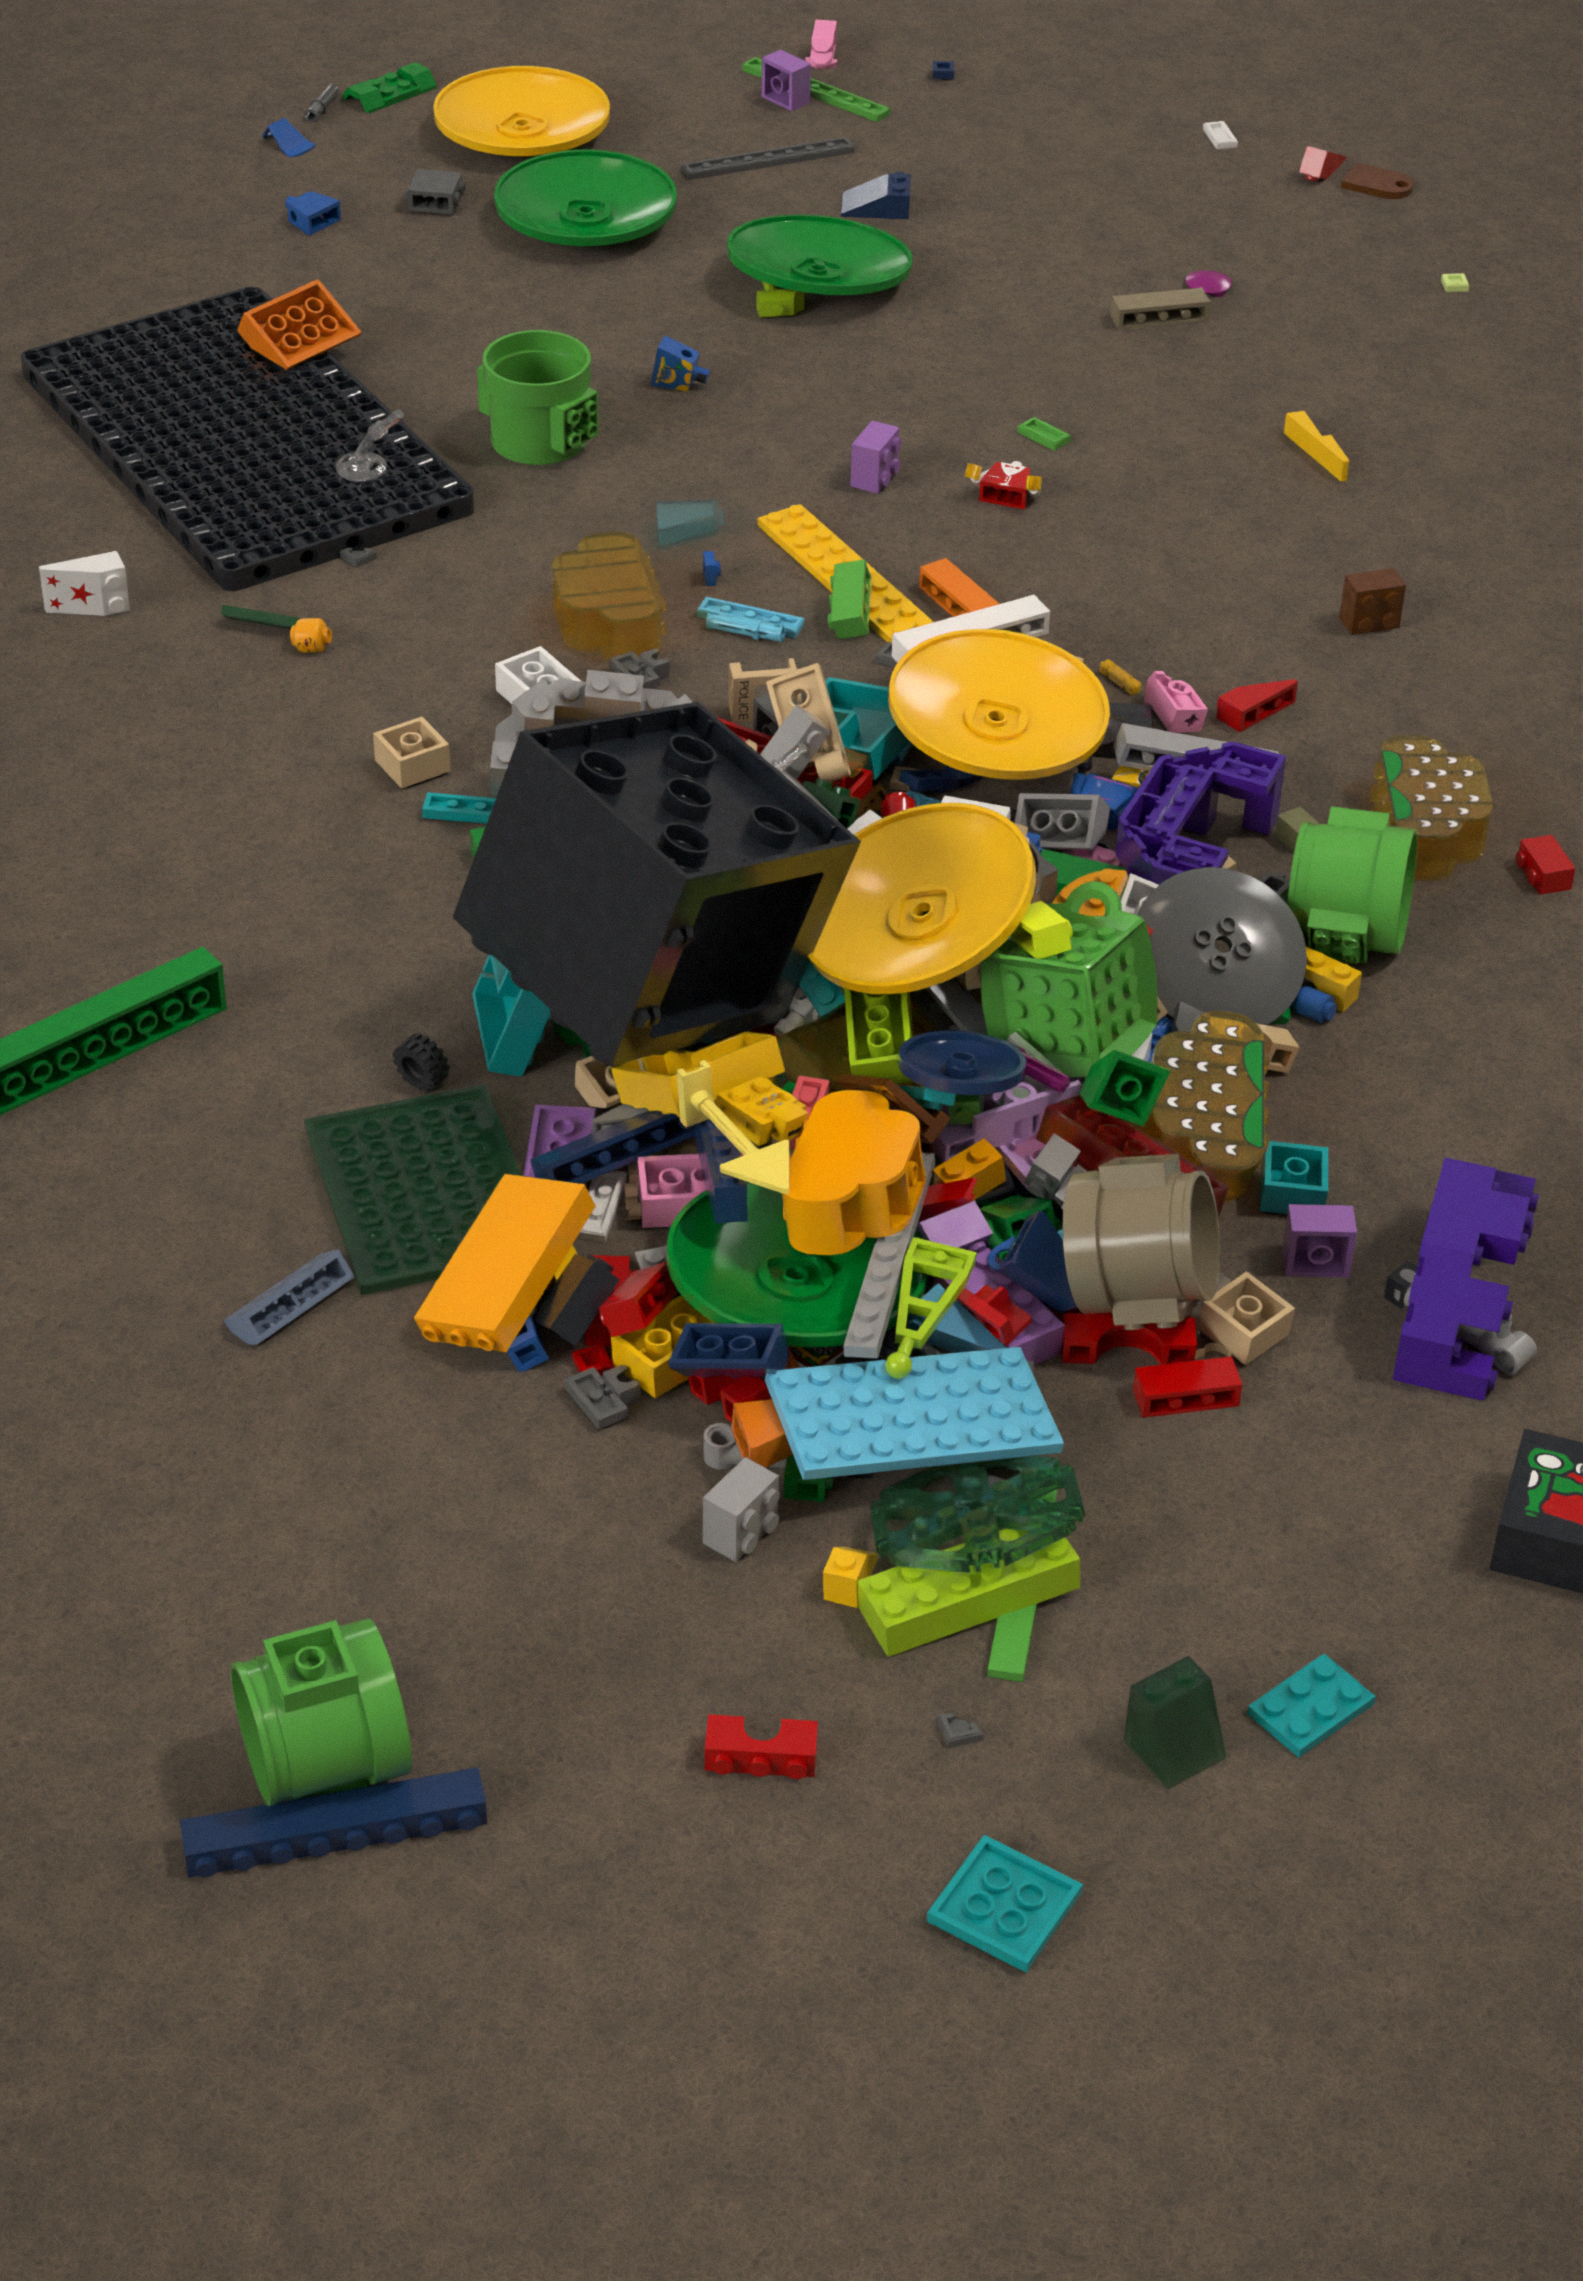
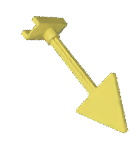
M706 1060L699 1062V1069L686 1073L683 1068L677 1070L680 1122L687 1128L710 1119L744 1155L721 1164L720 1172L783 1194H789V1141L783 1140L765 1148L757 1149L715 1105L711 1066Z

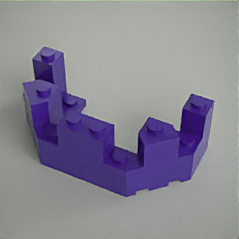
M1234 741L1222 743V747L1215 750H1210L1208 747L1185 751V756L1173 758L1171 754L1160 756L1119 818L1116 857L1123 867L1127 868L1128 877L1131 873L1160 885L1172 876L1188 870L1209 867L1222 868L1228 859V849L1178 835L1181 829L1203 835L1208 833L1216 820L1219 793L1235 799L1245 800L1242 828L1269 835L1276 824L1277 815L1279 814L1286 756Z
M1444 1158L1419 1251L1420 1258L1416 1275H1414L1406 1319L1403 1322L1393 1380L1482 1401L1485 1400L1487 1389L1494 1391L1498 1371L1492 1370L1494 1356L1461 1349L1463 1339L1457 1338L1459 1324L1499 1333L1502 1320L1509 1321L1513 1305L1512 1301H1507L1509 1286L1470 1278L1473 1265L1480 1266L1481 1258L1515 1265L1518 1252L1525 1253L1527 1241L1531 1238L1534 1225L1533 1215L1539 1198V1194L1533 1193L1536 1178L1499 1171L1497 1168Z

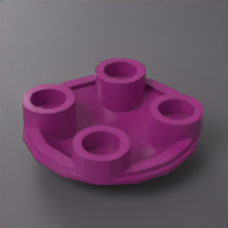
M1214 270L1195 271L1186 277L1188 289L1202 288L1205 294H1210L1214 297L1224 296L1225 291L1232 285L1231 279L1227 275Z

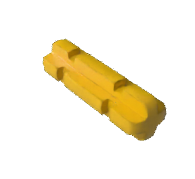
M1109 659L1100 663V673L1106 677L1108 676V679L1120 688H1125L1124 690L1128 694L1135 695L1140 693L1141 683L1137 679L1133 678Z

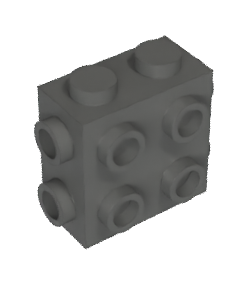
M417 169L414 177L410 179L409 188L405 189V201L408 202L409 211L453 215L456 207L460 206L461 196L465 195L466 183L462 182V173Z

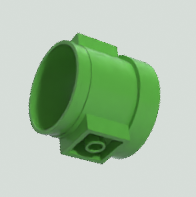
M527 330L500 337L485 349L483 365L477 367L479 411L490 416L491 444L497 453L509 460L524 464L542 465L558 463L577 455L585 447L587 441L599 435L598 391L589 387L591 383V356L588 348L581 341L560 332Z
M1332 806L1328 824L1302 823L1294 851L1287 905L1295 915L1303 935L1308 937L1309 948L1321 952L1330 958L1344 960L1350 964L1367 963L1369 951L1400 954L1405 939L1414 886L1418 840L1416 829L1390 826L1389 813Z
M370 1618L338 1626L337 1620L265 1639L263 1640V1655L253 1657L252 1660L231 1663L232 1691L244 1745L257 1786L267 1806L276 1805L278 1802L286 1799L295 1800L367 1787V1780L371 1784H377L411 1773V1743L399 1687L385 1644L376 1625Z

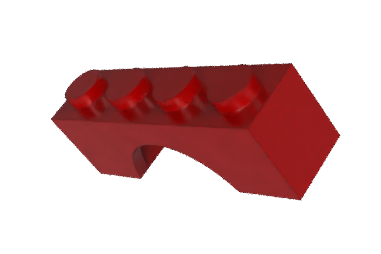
M1063 1313L1062 1323L1065 1327L1062 1342V1363L1095 1364L1104 1352L1112 1348L1125 1346L1139 1348L1150 1353L1160 1365L1195 1361L1197 1349L1195 1318L1185 1317L1184 1321L1177 1322V1326L1171 1328H1157V1323L1144 1324L1145 1327L1142 1329L1125 1330L1124 1325H1114L1113 1315Z

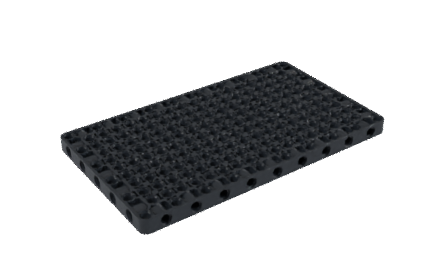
M259 287L241 288L28 349L21 353L24 379L215 582L226 591H239L340 558V551L347 548H352V551H363L364 548L369 549L468 517L474 513L472 486L328 351L286 370L248 345L237 331L243 314L273 300Z

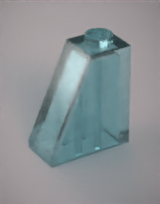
M717 500L656 501L659 550L719 534V525L724 523L723 510H718Z

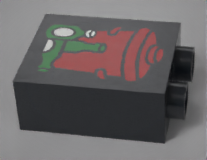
M1524 1428L1498 1526L1489 1570L1583 1594L1582 1442Z

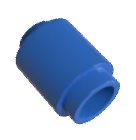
M1306 986L1300 988L1290 1008L1294 1009L1298 1015L1323 1024L1326 1020H1331L1334 1017L1337 1004L1335 1003L1334 996Z

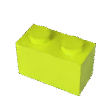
M1039 901L1029 905L1022 921L1011 934V939L1034 958L1042 959L1071 950L1070 938L1073 936V930L1067 919L1063 918L1043 901Z

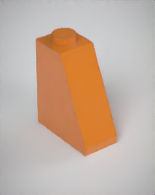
M772 1399L734 1403L731 1430L742 1459L747 1457L767 1468L793 1455Z

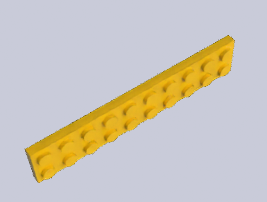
M801 504L792 505L789 508L771 512L768 515L757 518V525L832 593L830 576L834 575V565L863 560ZM866 562L872 577L869 626L886 642L892 643L894 633L934 622Z

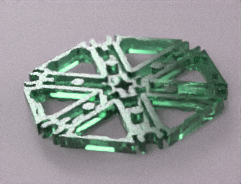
M1039 1456L931 1466L884 1488L885 1491L879 1493L881 1500H873L872 1505H870L877 1555L879 1554L880 1558L889 1556L890 1563L900 1567L970 1573V1565H973L976 1572H981V1565L986 1563H992L994 1568L997 1569L1000 1567V1560H1004L1005 1566H1008L1071 1535V1532L1076 1530L1075 1522H1082L1083 1517H1085L1074 1468L1071 1469L1069 1464L1061 1467L1059 1459L1054 1460L1053 1457ZM1004 1467L1009 1470H1021L1020 1474L1007 1480L998 1481L991 1488L989 1487L987 1474L991 1468ZM947 1477L953 1480L955 1494L950 1491L938 1493L923 1492L920 1489L931 1484L935 1479ZM1056 1489H1065L1066 1498L1061 1501L1048 1502L1045 1499H1038ZM890 1519L914 1521L899 1531L888 1530L886 1520ZM998 1528L1032 1532L1012 1541H1003L1000 1539ZM963 1535L965 1545L960 1550H931Z

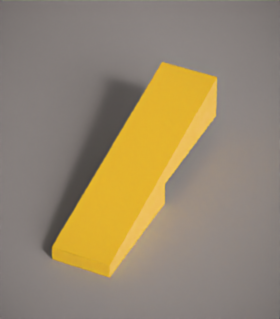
M1305 411L1286 413L1284 434L1341 482L1347 481L1349 459L1333 436H1322Z

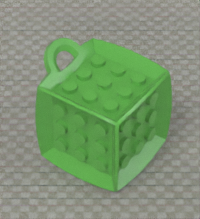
M1098 881L1087 882L1078 886L1070 893L1065 903L1047 904L1070 922L1073 930V936L1070 938L1071 950L1036 959L1014 942L1010 935L997 950L980 962L982 1006L987 1034L1006 1041L1009 1035L1017 1032L1062 1073L1068 1075L1069 1078H1086L1091 1066L1113 1050L1132 1055L1144 1043L1157 1025L1156 969L1146 922L1140 916L1122 911V903L1117 892L1109 885ZM1091 898L1100 899L1105 905L1104 916H1088L1078 912L1081 905Z

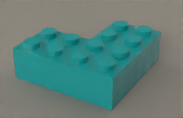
M828 677L825 683L848 763L873 771L872 780H876L910 742L900 731L890 712L888 703L889 687Z
M488 955L483 966V973L494 974V976L481 973L472 992L487 1070L507 1075L523 1076L526 1067L532 1064L534 1049L537 1043H541L547 1020L552 1019L550 1009L532 992L516 986L510 978L511 972L493 955Z

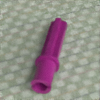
M1018 1047L1026 1058L1025 1075L1060 1093L1065 1092L1066 1088L1070 1085L1068 1075L1027 1055L1023 1048Z

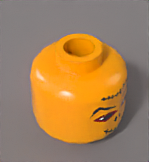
M301 618L291 627V644L301 653H322L326 649L327 643L332 641L331 628L327 627L321 618Z

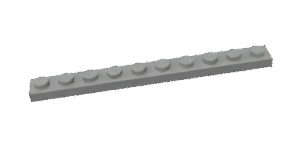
M922 1152L926 1183L909 1225L896 1234L876 1239L843 1345L844 1357L878 1358L901 1282L904 1259L914 1237L933 1174L932 1169L935 1167V1153Z

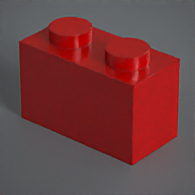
M1553 835L1520 840L1519 851L1515 855L1517 867L1523 869L1529 884L1534 886L1540 895L1572 889L1576 868Z

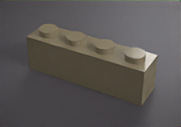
M1202 288L1112 296L1110 316L1118 330L1206 322L1209 318L1210 300Z

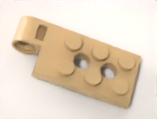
M819 663L766 681L779 728L795 707V696L799 693H806V701L797 706L816 716L831 731L805 768L815 765L819 778L829 782L851 776L849 763Z

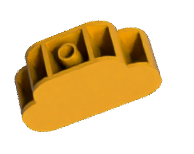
M838 1091L828 1094L816 1102L809 1118L804 1120L802 1135L797 1137L795 1142V1151L792 1156H789V1194L781 1193L784 1204L783 1218L786 1220L789 1242L794 1249L816 1255L842 1254L858 1247L866 1237L879 1238L890 1236L902 1231L909 1225L926 1183L918 1119L905 1111L890 1110L888 1100L883 1095L872 1091Z

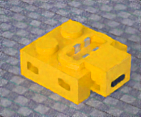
M762 1076L717 1094L715 1105L750 1141L758 1146L769 1142L771 1136L779 1142L783 1140L789 1141L801 1136L804 1120L808 1117L805 1104Z

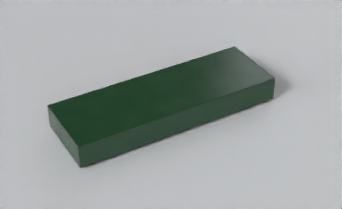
M223 604L221 614L229 619L291 629L300 619L293 616Z

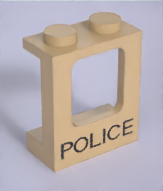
M794 658L788 659V668L742 672L740 662L729 663V710L732 722L753 721L755 688L767 685L766 681L799 670L796 668ZM799 693L794 698L797 705L802 704L801 693Z

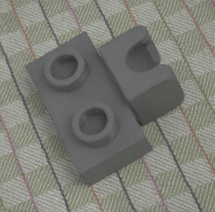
M659 649L642 652L640 657L631 651L609 658V667L615 673L644 676L643 688L654 689L660 687V680L670 676L669 659L658 660Z
M619 1365L603 1372V1377L592 1367L565 1379L566 1391L598 1430L628 1418L627 1407L640 1400V1383L637 1380L626 1382L625 1365Z

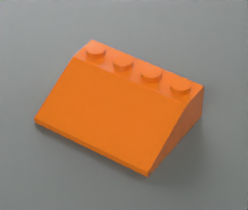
M319 279L245 312L237 329L253 350L286 370L362 334L361 330Z

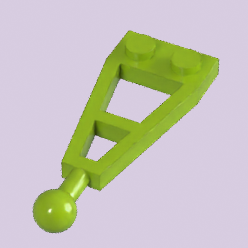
M913 1237L904 1259L895 1334V1343L900 1345L897 1352L890 1354L885 1362L886 1371L891 1377L901 1379L910 1374L912 1361L909 1356L913 1347L918 1349L923 1347L966 1287L976 1263L977 1252ZM913 1271L952 1280L937 1303L910 1296ZM908 1313L927 1317L918 1331L906 1329Z

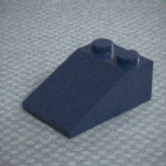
M903 172L888 173L844 191L842 195L841 217L909 219L911 174Z

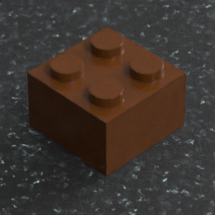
M1394 568L1345 575L1339 618L1349 633L1354 635L1400 628L1406 590L1405 582Z

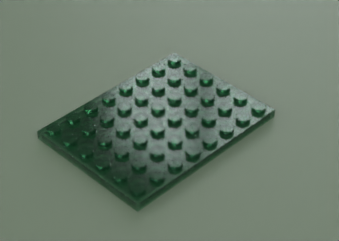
M486 1084L304 1119L305 1131L361 1295L439 1279L504 1174L521 1176Z

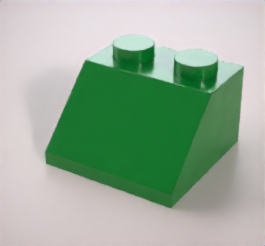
M1113 1050L1091 1066L1079 1094L1089 1108L1144 1127L1171 1071L1168 1068Z

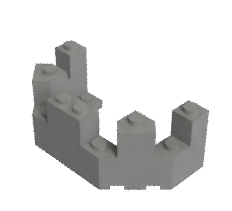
M587 670L586 682L558 679L550 686L542 679L512 702V714L496 726L490 764V794L497 795L521 731L692 703V701L686 694L677 699L671 691L643 688L644 676Z

